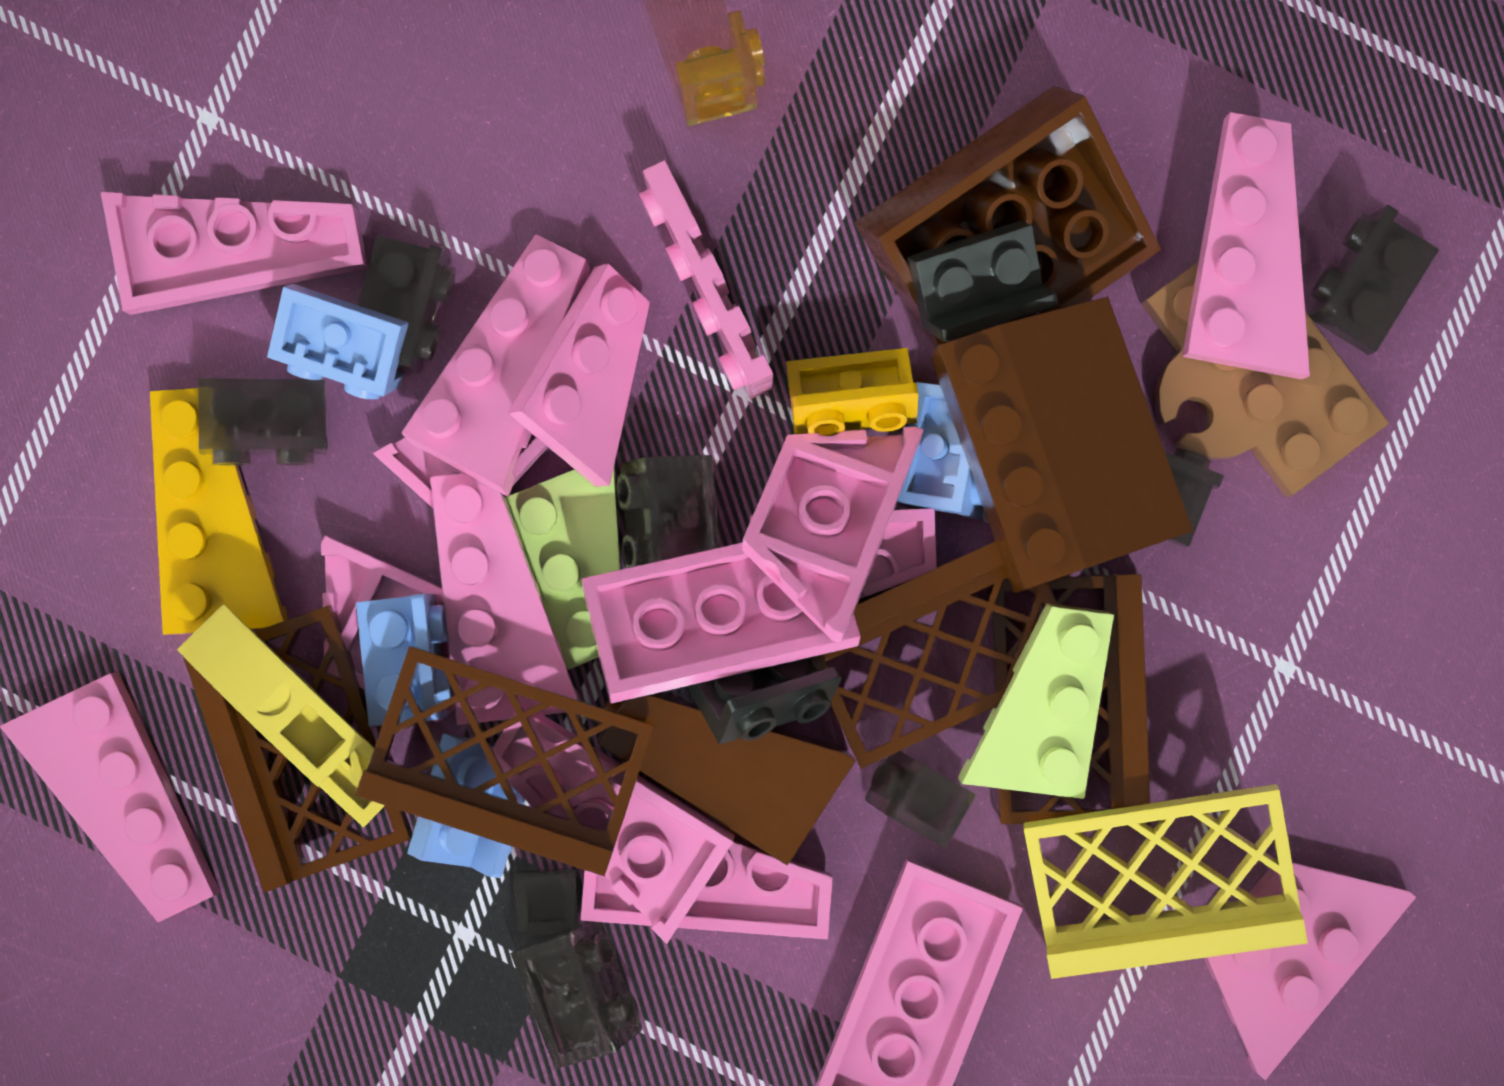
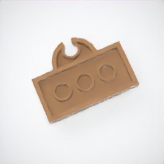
M1198 262L1141 303L1177 352L1161 369L1154 389V407L1158 425L1160 426L1176 418L1179 406L1183 401L1198 403L1206 413V425L1200 433H1186L1173 444L1184 453L1204 460L1229 459L1250 450L1283 495L1289 497L1296 494L1390 424L1306 312L1310 376L1301 380L1182 357Z

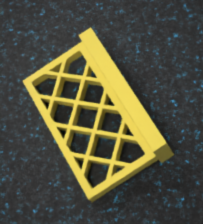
M1277 784L1024 823V834L1047 947V960L1051 979L1308 943L1304 918L1299 905L1280 790ZM1267 804L1271 824L1255 844L1227 826L1240 808ZM1223 811L1221 815L1218 817V819L1208 814L1211 812ZM1192 815L1209 826L1210 829L1190 854L1163 835L1176 818ZM1160 820L1154 829L1145 824V822ZM1129 825L1147 837L1128 863L1100 845L1112 827ZM1096 830L1091 838L1082 833ZM1066 835L1084 848L1067 871L1064 872L1043 858L1040 838ZM1220 835L1247 852V855L1228 879L1201 861ZM1273 840L1277 859L1265 852ZM1156 844L1184 862L1165 888L1137 870ZM1092 854L1121 872L1102 897L1074 879ZM1259 860L1280 874L1283 894L1255 898L1238 885ZM1193 870H1196L1221 887L1208 905L1191 907L1175 896V893ZM1047 875L1058 881L1051 892L1049 891ZM1129 879L1157 897L1145 914L1129 916L1111 904ZM1067 888L1095 906L1083 923L1056 926L1053 906ZM1231 895L1239 899L1238 901L1226 902ZM1167 904L1175 909L1162 911ZM1104 913L1112 918L1099 920Z

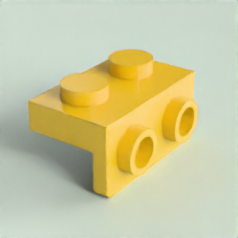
M908 348L786 361L795 434L818 433L823 436H834L841 431L870 428L876 431L887 432L897 430L905 424L917 423L919 395L917 384L912 379Z

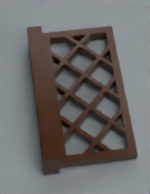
M996 541L856 605L854 616L861 636L859 645L809 657L813 666L818 671L828 669L825 662L848 651L873 660L861 695L837 687L831 700V706L860 769L999 705L1014 675L1013 668L1030 637L1032 628L1035 627L1038 621L1036 617L1040 606L1042 605L1044 609L1047 603L1057 604L1046 582L1033 587L1036 595L1028 616L996 605L995 601L1002 581L1008 578ZM993 585L987 601L971 596ZM961 600L984 609L973 642L938 630L948 605ZM937 611L932 627L915 622ZM991 612L1025 624L1014 657L980 645ZM906 626L928 634L917 668L882 656L892 631ZM881 637L876 653L859 648V646ZM935 637L969 649L958 683L924 672ZM977 653L1010 664L1002 690L987 695L965 687ZM879 663L914 675L902 710L867 697ZM921 678L955 691L947 714L935 721L909 713ZM962 693L979 699L956 710ZM841 695L858 701L852 719ZM864 704L899 716L891 740L868 752L856 730ZM906 719L923 725L900 736Z
M1142 574L1060 577L1047 583L1051 590L1067 589L1056 601L1058 605H1062L1077 589L1103 588L1104 611L1112 613L1114 618L1106 661V676L1102 686V690L1107 686L1108 712L1099 704L1098 713L1108 721L1109 737L1091 754L1089 768L1092 766L1110 783L1111 809L1149 804L1150 785ZM1009 579L1002 581L995 601L996 605L1004 608L1005 591H1013ZM1032 587V588H1029V589H1026V590H1023V591H1029V590H1031V591L1036 595V592H1035V590H1034L1033 587ZM993 613L994 651L1013 657L1019 641L1007 652L1006 627L1018 639H1020L1022 632L1006 617ZM994 659L995 692L1003 688L1008 674L1007 663ZM1108 748L1110 773L1097 762ZM999 788L1000 824H1024L1025 822L1110 810L1084 809L1073 797L1052 795L1039 810H1012V790ZM1062 798L1073 809H1051V807Z
M327 605L254 632L285 662L315 675L311 687L317 694H319L325 680L344 689L350 703L344 719L350 725H352L355 719L360 734L375 747L379 735L376 726L369 727L366 697L363 689L359 686L355 674L356 669L350 651H347L342 637L343 631L332 605ZM318 623H322L329 643V648L320 667L291 653L301 630ZM286 635L281 648L268 642ZM183 657L264 893L288 885L295 880L411 840L413 833L404 811L384 806L386 807L394 832L372 838L351 827L354 818L346 813L341 823L313 809L312 807L321 790V787H317L314 783H312L303 804L284 795L278 779L288 759ZM333 658L341 678L327 672ZM268 750L277 754L274 764H272ZM288 809L298 813L294 823ZM307 818L337 832L327 855L306 862L298 839ZM346 837L359 843L340 850Z
M409 646L368 768L362 773L355 796L605 877L654 725ZM420 663L443 670L455 693V696L425 711H422L411 689ZM456 675L479 682V684L463 691ZM492 686L506 692L517 715L484 732L467 698ZM517 695L541 703L524 711ZM406 702H408L414 716L399 723ZM459 702L476 736L443 752L426 718ZM553 706L567 712L578 735L545 752L528 717ZM577 714L602 723L585 731ZM521 722L537 756L504 773L487 738ZM418 723L434 757L414 768L388 761L387 758L395 734ZM611 726L638 734L630 760L605 772L589 737ZM582 742L598 776L565 792L548 758ZM480 743L496 777L475 788L459 784L447 758ZM541 762L557 797L533 808L519 803L508 778ZM438 764L445 779L422 771ZM626 770L617 795L609 778ZM601 782L614 805L606 831L580 823L569 801L570 798ZM500 783L507 799L484 791ZM561 803L569 819L545 811Z

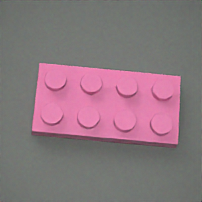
M742 543L581 578L583 593L611 703L856 647L859 645L861 637L853 613L842 644L832 641L742 551Z
M906 858L815 1086H953L1023 907L1016 902Z

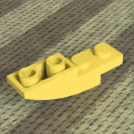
M223 604L177 649L268 741L317 787L320 786L363 828L385 806L355 796L364 770H367L375 747L317 694L300 675L226 605Z

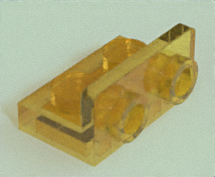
M740 10L728 13L730 49L722 50L719 46L703 47L689 53L686 60L675 63L687 127L757 109L756 88L765 86L762 65H765L764 53L757 28L745 29Z

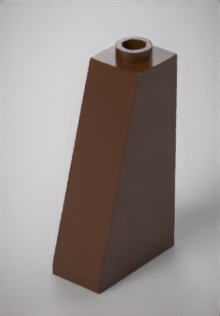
M661 692L616 703H611L609 699L603 708L654 725L640 768L641 772L787 866L856 762L847 750L838 745L778 727H774L766 735L755 740L746 741L743 738H739L719 745L696 703ZM611 726L601 732L598 744L624 761L630 760L638 734Z

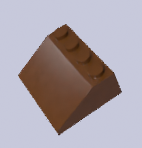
M1053 86L854 222L880 269L935 349L937 346L947 342L941 341L921 325L908 256L1023 220L1031 224L1033 228L1042 284L1054 290L1057 296L1058 305L1039 311V314L1088 301L1161 250L1086 96L1057 86Z
M1108 296L1000 324L937 346L931 361L1014 593L1193 531Z

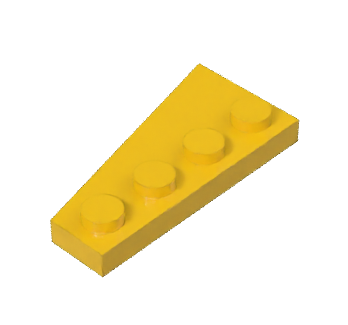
M206 387L150 391L163 635L194 633L223 604L250 629L266 628L289 620L285 606H281L273 580L275 573L269 554L265 553L255 522L257 515L251 496L246 493L239 471L240 461L218 390Z

